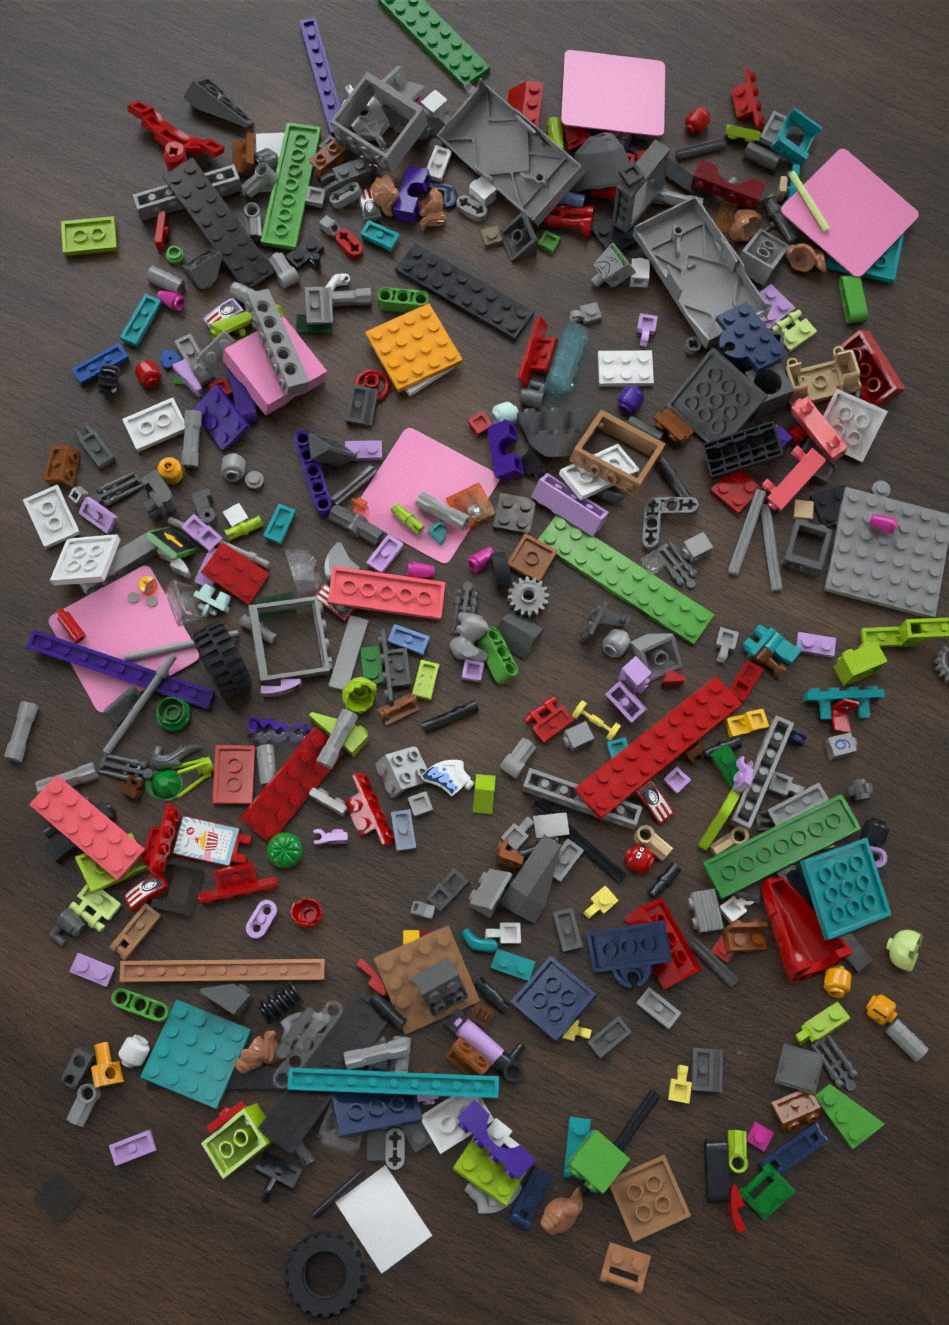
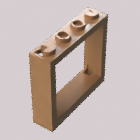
M600 410L574 448L569 462L635 497L660 457L665 443ZM596 428L651 457L638 478L583 450V447Z

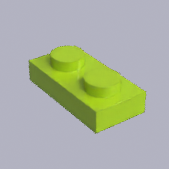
M727 124L725 134L731 139L742 137L747 142L755 143V140L759 141L761 131Z

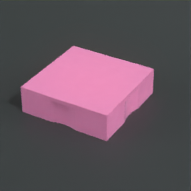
M282 317V321L309 380L307 391L286 396L284 390L280 389L279 378L277 374L273 373L272 362L266 357L265 346L259 341L258 331L224 349L222 361L237 380L246 387L251 398L265 416L284 406L294 397L305 394L324 383L327 370L285 317Z

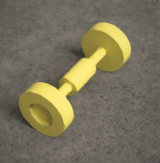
M582 700L573 712L572 717L577 720L583 714L599 728L603 727L608 730L609 734L606 739L612 741L621 725L617 722L612 728L605 725L603 720L594 714L590 715L584 711L587 703Z

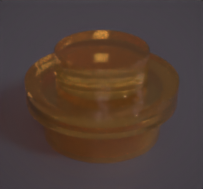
M362 498L352 499L353 503L351 506L358 511L364 513L365 510L369 509L366 506L368 502Z

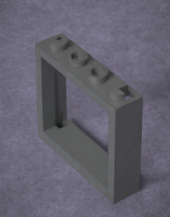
M656 139L636 162V165L645 175L644 180L631 188H628L622 180L616 187L612 224L625 233L630 230L664 188L670 149L666 144L663 145Z

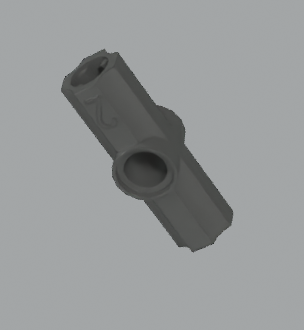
M337 504L333 506L328 516L329 520L342 526L350 535L361 537L375 546L380 543L384 535L382 529L369 523L361 514L356 512L353 514Z

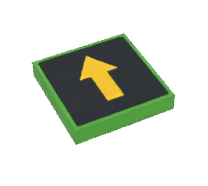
M170 526L150 531L146 536L148 540L173 560L195 554L197 550L193 544Z

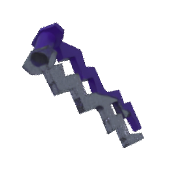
M251 717L246 736L249 742L257 740L262 745L270 739L279 745L287 738L297 745L300 741L304 740V734L310 732L312 728L308 724L302 726L300 722L290 728L283 721L276 723L273 717L260 721L257 717ZM268 725L272 728L266 734H264L263 731H261L258 734L256 733V730L259 726L262 730L265 729ZM279 729H282L284 731L280 735H277L275 733Z

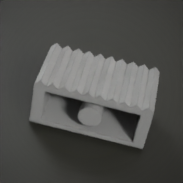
M709 889L692 892L689 895L690 898H687L689 910H693L694 918H691L693 930H697V934H703L724 929L716 890Z

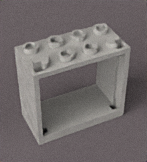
M366 72L330 121L333 128L332 131L336 136L335 139L340 144L344 145L345 143L354 153L358 154L359 152L368 162H374L383 172L388 171L391 174L428 125L422 106L369 72ZM372 97L410 120L386 154L348 130Z

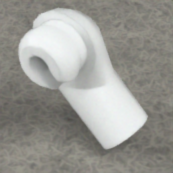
M335 274L325 288L331 287L333 292L337 286L347 285L350 282V276L348 274Z

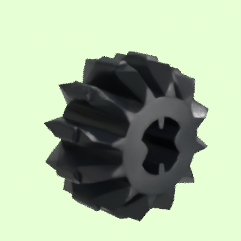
M109 364L101 366L97 387L98 393L106 396H114L116 394L120 372L118 367Z

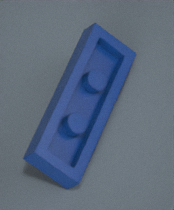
M117 343L72 368V371L81 386L99 377L103 364L117 367L128 361L129 357L120 343Z

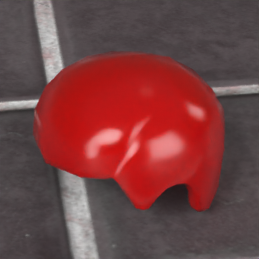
M303 898L299 902H294L290 911L292 920L304 929L313 928L320 923L323 917L321 905L315 899Z

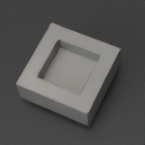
M308 186L305 205L322 208L325 189Z
M426 791L408 797L414 817L433 811Z

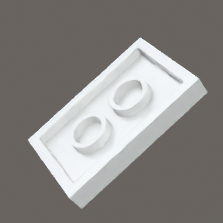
M652 350L598 351L599 387L653 386Z
M174 398L122 419L137 452L185 432L184 419Z
M58 484L23 499L45 549L81 534Z
M451 1096L422 1114V1123L440 1154L472 1134L470 1131L466 1134L458 1126L460 1121L457 1117L474 1099L490 1114L482 1098ZM490 1114V1116H489V1119H488V1123H487V1124H489L490 1122L494 1121V1119H493V1117L491 1116V1114Z

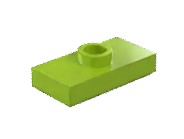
M424 660L420 661L412 696L415 695L418 699L431 701L440 664Z

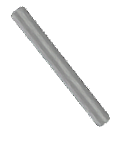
M757 489L728 569L729 574L738 575L766 496L764 490Z
M763 504L760 514L772 592H779L782 590V581L771 507Z

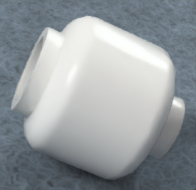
M139 1035L127 1037L118 1053L122 1059V1064L129 1068L141 1066L150 1051L148 1041Z

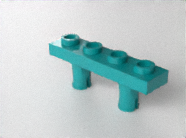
M868 686L866 690H859V687H847V691H840L839 688H828V691L821 692L820 688H813L803 694V702L817 701L820 708V720L832 719L831 702L843 699L855 700L860 702L858 718H870L869 700L883 698L885 694L884 689H878V686Z

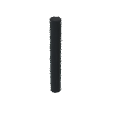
M359 1169L312 1212L313 1216L318 1219L365 1176L364 1172Z

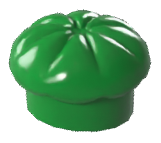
M176 697L165 698L160 702L156 710L158 724L169 731H176L185 727L191 716L188 703Z
M279 833L272 837L268 843L267 856L276 867L290 868L296 865L302 857L303 847L301 841L291 833Z

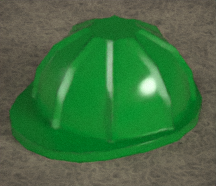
M172 769L154 771L153 777L146 779L145 789L147 793L161 801H171L177 798V795L181 793L183 788V780L180 774Z

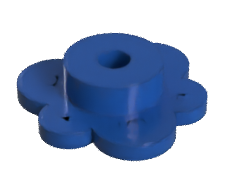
M164 350L163 356L160 357L164 368H170L173 364L181 361V356L177 354L176 350Z

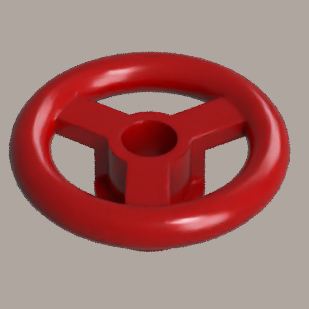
M368 369L361 372L354 382V385L378 389L376 402L384 399L390 390L388 377L382 371L376 369ZM365 377L364 383L360 384V381ZM380 377L385 383L383 392L378 389Z

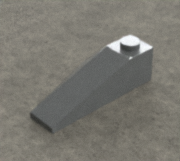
M207 76L191 82L183 97L190 107L244 127L254 124V121L243 109L235 107L233 105L234 100L231 97H225L223 95L224 90Z
M544 834L499 903L535 924L546 907L561 845Z

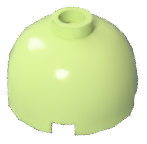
M901 930L896 933L894 938H889L886 949L890 950L889 957L895 966L909 972L913 970L919 954L917 953L918 947H921L922 934L912 930Z

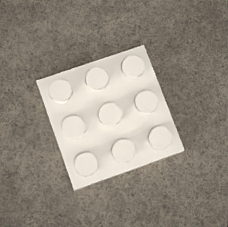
M836 389L823 417L848 447L845 454L863 462L888 411Z
M116 534L67 539L50 582L53 586L104 582L120 542L119 536Z

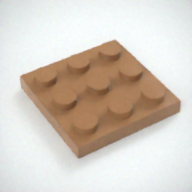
M661 1155L619 1174L609 1186L632 1242L691 1216L665 1155Z

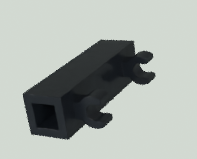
M88 796L85 797L86 800L112 822L117 819L114 815L116 810L109 802L105 804L101 800L94 804ZM49 826L43 830V833L50 840L43 847L58 864H61L80 849L62 832L56 834Z

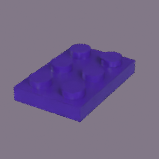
M215 385L192 409L201 411V423L222 451H227L250 428V425L219 385Z

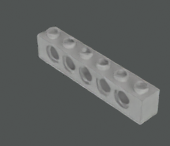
M234 164L204 173L221 197L242 191ZM168 185L133 195L141 221L157 217L159 211H166L167 214L184 209Z
M269 289L248 293L245 308L252 316V325L258 330L260 343H263L265 346L266 357L272 362L273 373L277 374L279 378L280 389L284 390L286 396L307 391L309 385L308 377Z
M777 715L771 721L752 767L754 772L751 786L742 791L728 825L735 828L743 827L747 831L751 828L794 725L793 722Z
M529 768L523 785V792L597 817L574 792L578 784ZM624 801L606 815L603 820L634 830L642 807Z

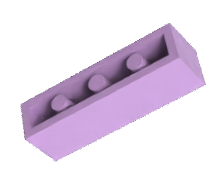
M548 473L539 479L531 496L539 504L548 507L553 513L565 518L592 537L601 529L609 513L587 498L580 500L569 486Z

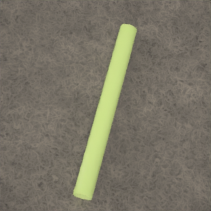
M795 171L788 174L823 232H828L830 227Z

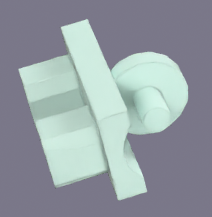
M204 584L199 592L195 591L193 595L207 602L206 605L200 603L198 608L203 610L202 616L205 618L210 614L216 616L218 611L214 610L213 606L228 613L230 608L227 606L231 596L220 591L217 599L214 600L211 597L215 588Z

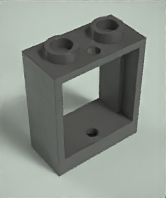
M796 519L791 529L781 566L818 576L822 570L832 530L824 525H814L807 520ZM798 531L824 538L818 561L791 554Z

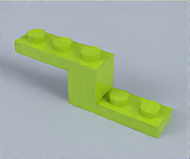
M949 618L906 619L900 627L862 628L860 630L861 642L863 644L869 641L871 644L877 641L880 648L919 646L925 639L949 638Z

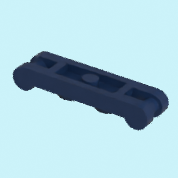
M816 1121L771 1154L758 1161L757 1164L762 1169L764 1165L770 1164L775 1160L779 1166L775 1170L781 1175L830 1139L827 1134L821 1131V1125ZM812 1133H814V1135L817 1138V1140L814 1142L809 1136ZM770 1176L767 1178L769 1182L773 1180Z

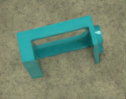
M795 108L786 116L770 148L793 164L801 165L807 160L809 156L807 151L816 134L822 130V127ZM793 126L799 127L803 132V140L799 147L786 138L790 128Z

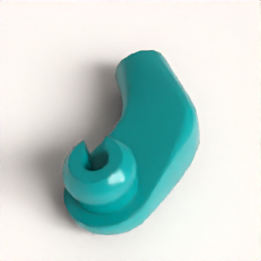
M469 928L460 933L469 948L474 951L492 953L498 948L497 941L494 939H480Z

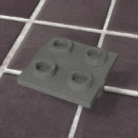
M606 600L600 605L597 604L587 617L590 619L587 625L584 624L579 633L581 635L579 642L583 643L593 634L597 624L621 628L628 624L630 616H627V614L620 616L606 608L608 604Z

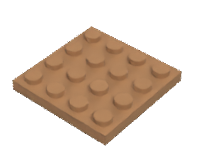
M449 925L373 958L391 1002L395 1005V1009L407 1019V1022L402 1027L405 1035L453 1014L458 1008L462 1010L480 1001ZM449 957L469 997L433 1017L412 977Z

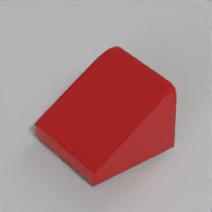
M670 669L661 687L683 686L686 677Z

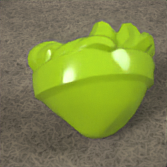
M364 677L354 678L349 681L342 691V701L345 707L359 714L366 712V709H370L374 703L377 691L376 684Z

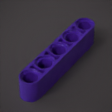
M227 367L236 408L247 423L258 421L254 400L251 398L246 387L237 380Z
M300 430L294 436L296 449L316 513L322 518H327L332 509L330 495L319 462L304 459L306 456H310L309 432ZM301 440H307L305 443H300ZM311 472H317V475L311 476L309 474ZM317 488L323 489L321 492L314 491ZM323 504L328 505L325 509L319 508Z

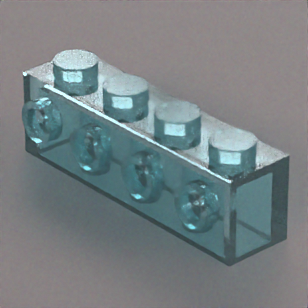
M571 320L563 327L543 389L560 397L571 392L574 386L572 382L573 377H576L579 371V367H577L578 362L582 360L584 355L583 347L586 346L589 340V336H587L588 328Z

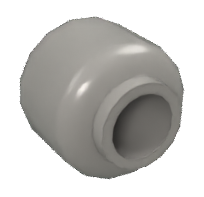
M236 453L224 456L221 463L222 476L232 482L243 478L246 464L244 458Z
M619 629L611 630L602 641L603 650L610 657H621L631 644L627 632Z

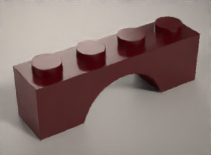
M701 159L691 186L698 190L709 192L714 196L725 198L730 202L741 204L746 208L756 210L766 183L753 178H749L747 181L739 184L727 182L720 176L716 164Z

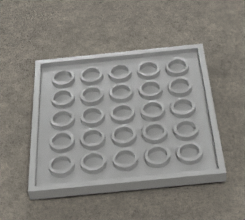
M845 487L824 591L925 618H935L949 543V514ZM872 514L895 517L894 519L898 520V524L894 534L888 533L887 535L870 525L869 521Z

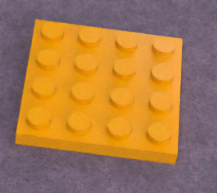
M429 303L365 332L366 338L398 393L463 363L462 357Z

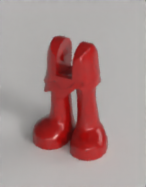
M570 205L555 206L543 220V224L554 228H580L583 236L590 238L595 206L584 208H571Z

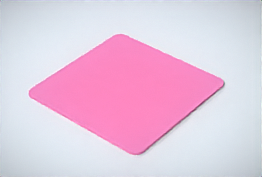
M575 50L565 52L561 122L564 125L657 137L664 134L665 64L662 61Z
M839 149L803 185L830 227L828 232H823L798 191L781 207V212L786 218L855 277L862 276L919 215L914 207L846 149Z
M407 428L403 431L357 502L353 512L361 514L369 523L442 564L450 562L477 518L472 519L466 509L467 503L469 504L468 507L471 506L470 503L473 505L474 502L475 504L473 498H470L471 495L469 494L468 496V492L472 493V497L475 496L476 499L478 496H481L480 499L483 503L478 505H485L500 479L496 478L492 470L413 428ZM425 492L455 510H458L459 507L463 512L466 510L467 515L471 518L467 529L461 531L444 521L446 538L442 545L437 543L428 534V530L440 518L427 513L415 505L419 494ZM400 503L403 508L408 512H412L414 517L425 525V529L421 534L417 535L407 525L404 526L401 520L390 511L391 508L395 509L393 507L394 504Z
M142 566L64 608L65 612H70L86 635V638L78 643V645L125 660L124 654L191 640L153 571L148 566ZM147 575L154 577L148 583L143 581L146 586L144 592H142L138 586L139 580ZM136 592L139 595L138 602L130 603L127 599L128 594ZM155 596L158 600L157 605L149 607L146 604L147 597ZM53 614L49 618V625L56 637L74 643L57 620L58 614ZM196 647L128 662L157 671L159 666H162L171 654L177 658L169 669L170 673L168 675L172 676L197 662L199 653ZM71 663L93 705L101 713H104L103 710L134 685ZM134 685L140 693L146 690V688Z

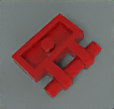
M555 696L549 700H544L541 706L535 710L532 709L528 712L529 715L523 718L526 724L532 721L537 723L532 727V731L543 744L574 722V718L563 705L557 709L553 706L558 702ZM545 711H549L550 714L544 719L540 717Z

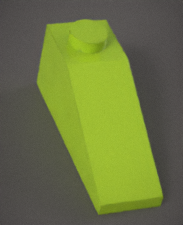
M311 712L309 714L311 721L330 737L337 719ZM354 724L342 748L352 757L369 741L367 730L361 725L357 727Z

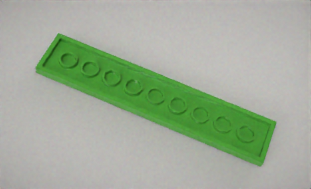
M558 514L538 539L558 550L557 558L692 646L714 616L713 613Z

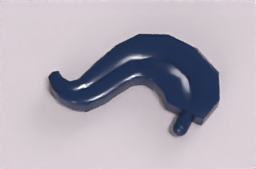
M430 182L428 189L438 188V191L444 195L443 207L445 209H452L456 205L458 198L456 189L449 184Z

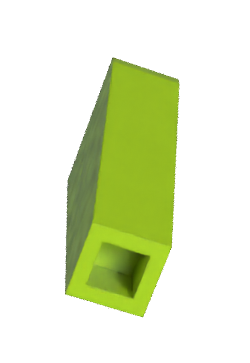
M275 304L281 318L284 317L281 306ZM247 311L209 324L211 328L210 335L213 340L224 330L236 342L258 330L253 327L252 316Z

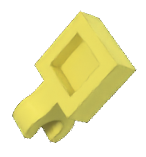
M604 886L590 898L593 904L583 914L588 919L597 911L604 914L619 900Z
M576 1020L562 1038L574 1041L576 1035L589 1039L592 1030L578 1027L579 1020Z
M678 1065L677 1079H670L668 1100L689 1103L692 1082L686 1081L688 1066Z

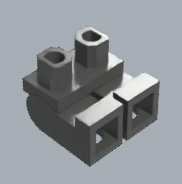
M154 470L140 479L145 492L150 498L143 502V506L152 521L160 516L163 519L168 518V514L173 513L177 506L171 490L158 471Z

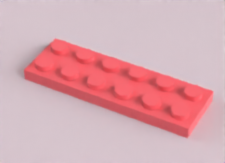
M333 566L327 604L441 620L445 582Z
M58 775L29 804L118 881L146 852L141 845Z

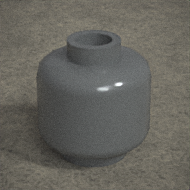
M264 148L254 154L253 168L256 169L261 163H267L272 170H275L278 165V155L271 149Z

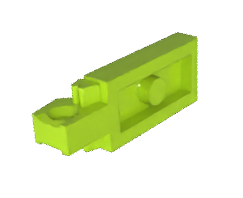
M837 1001L801 1026L802 1031L796 1034L795 1039L800 1045L808 1040L812 1043L818 1042L850 1021V1017Z

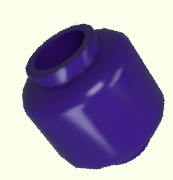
M635 385L625 387L617 399L619 408L628 414L637 412L644 401V395L641 393L642 390Z

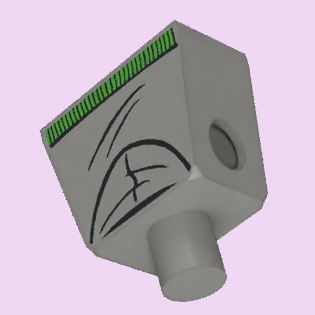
M612 243L595 261L594 266L599 273L591 280L597 287L605 281L611 287H615L635 274L636 271L619 248Z

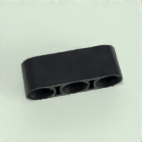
M705 1139L704 1163L707 1203H729L727 1140Z

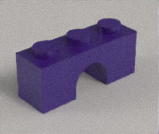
M408 166L407 172L403 175V183L398 188L399 198L392 205V211L395 214L396 220L416 223L421 206L418 198L412 196L417 193L427 194L432 180L429 169Z
M503 420L487 427V437L491 446L490 455L494 464L493 473L496 478L507 482L523 476L521 458L513 453L507 455L509 446L518 442L515 424L508 420Z

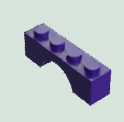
M474 1099L457 1117L460 1121L458 1126L466 1134L470 1131L475 1136L473 1141L481 1149L485 1146L490 1151L488 1156L496 1164L501 1162L506 1167L503 1171L512 1180L515 1177L519 1180L536 1160L521 1145L514 1148L497 1146L490 1139L487 1132L490 1114Z

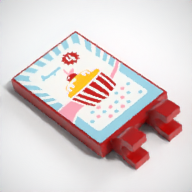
M183 816L172 854L230 867L232 862L238 864L247 863L248 857L238 854L237 850L239 843L252 846L253 838L250 835L240 834L241 829L237 827Z

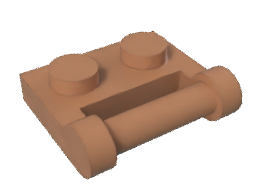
M609 1242L599 1281L603 1283L607 1281L634 1290V1293L641 1295L651 1256ZM610 1266L638 1275L637 1281L609 1273Z

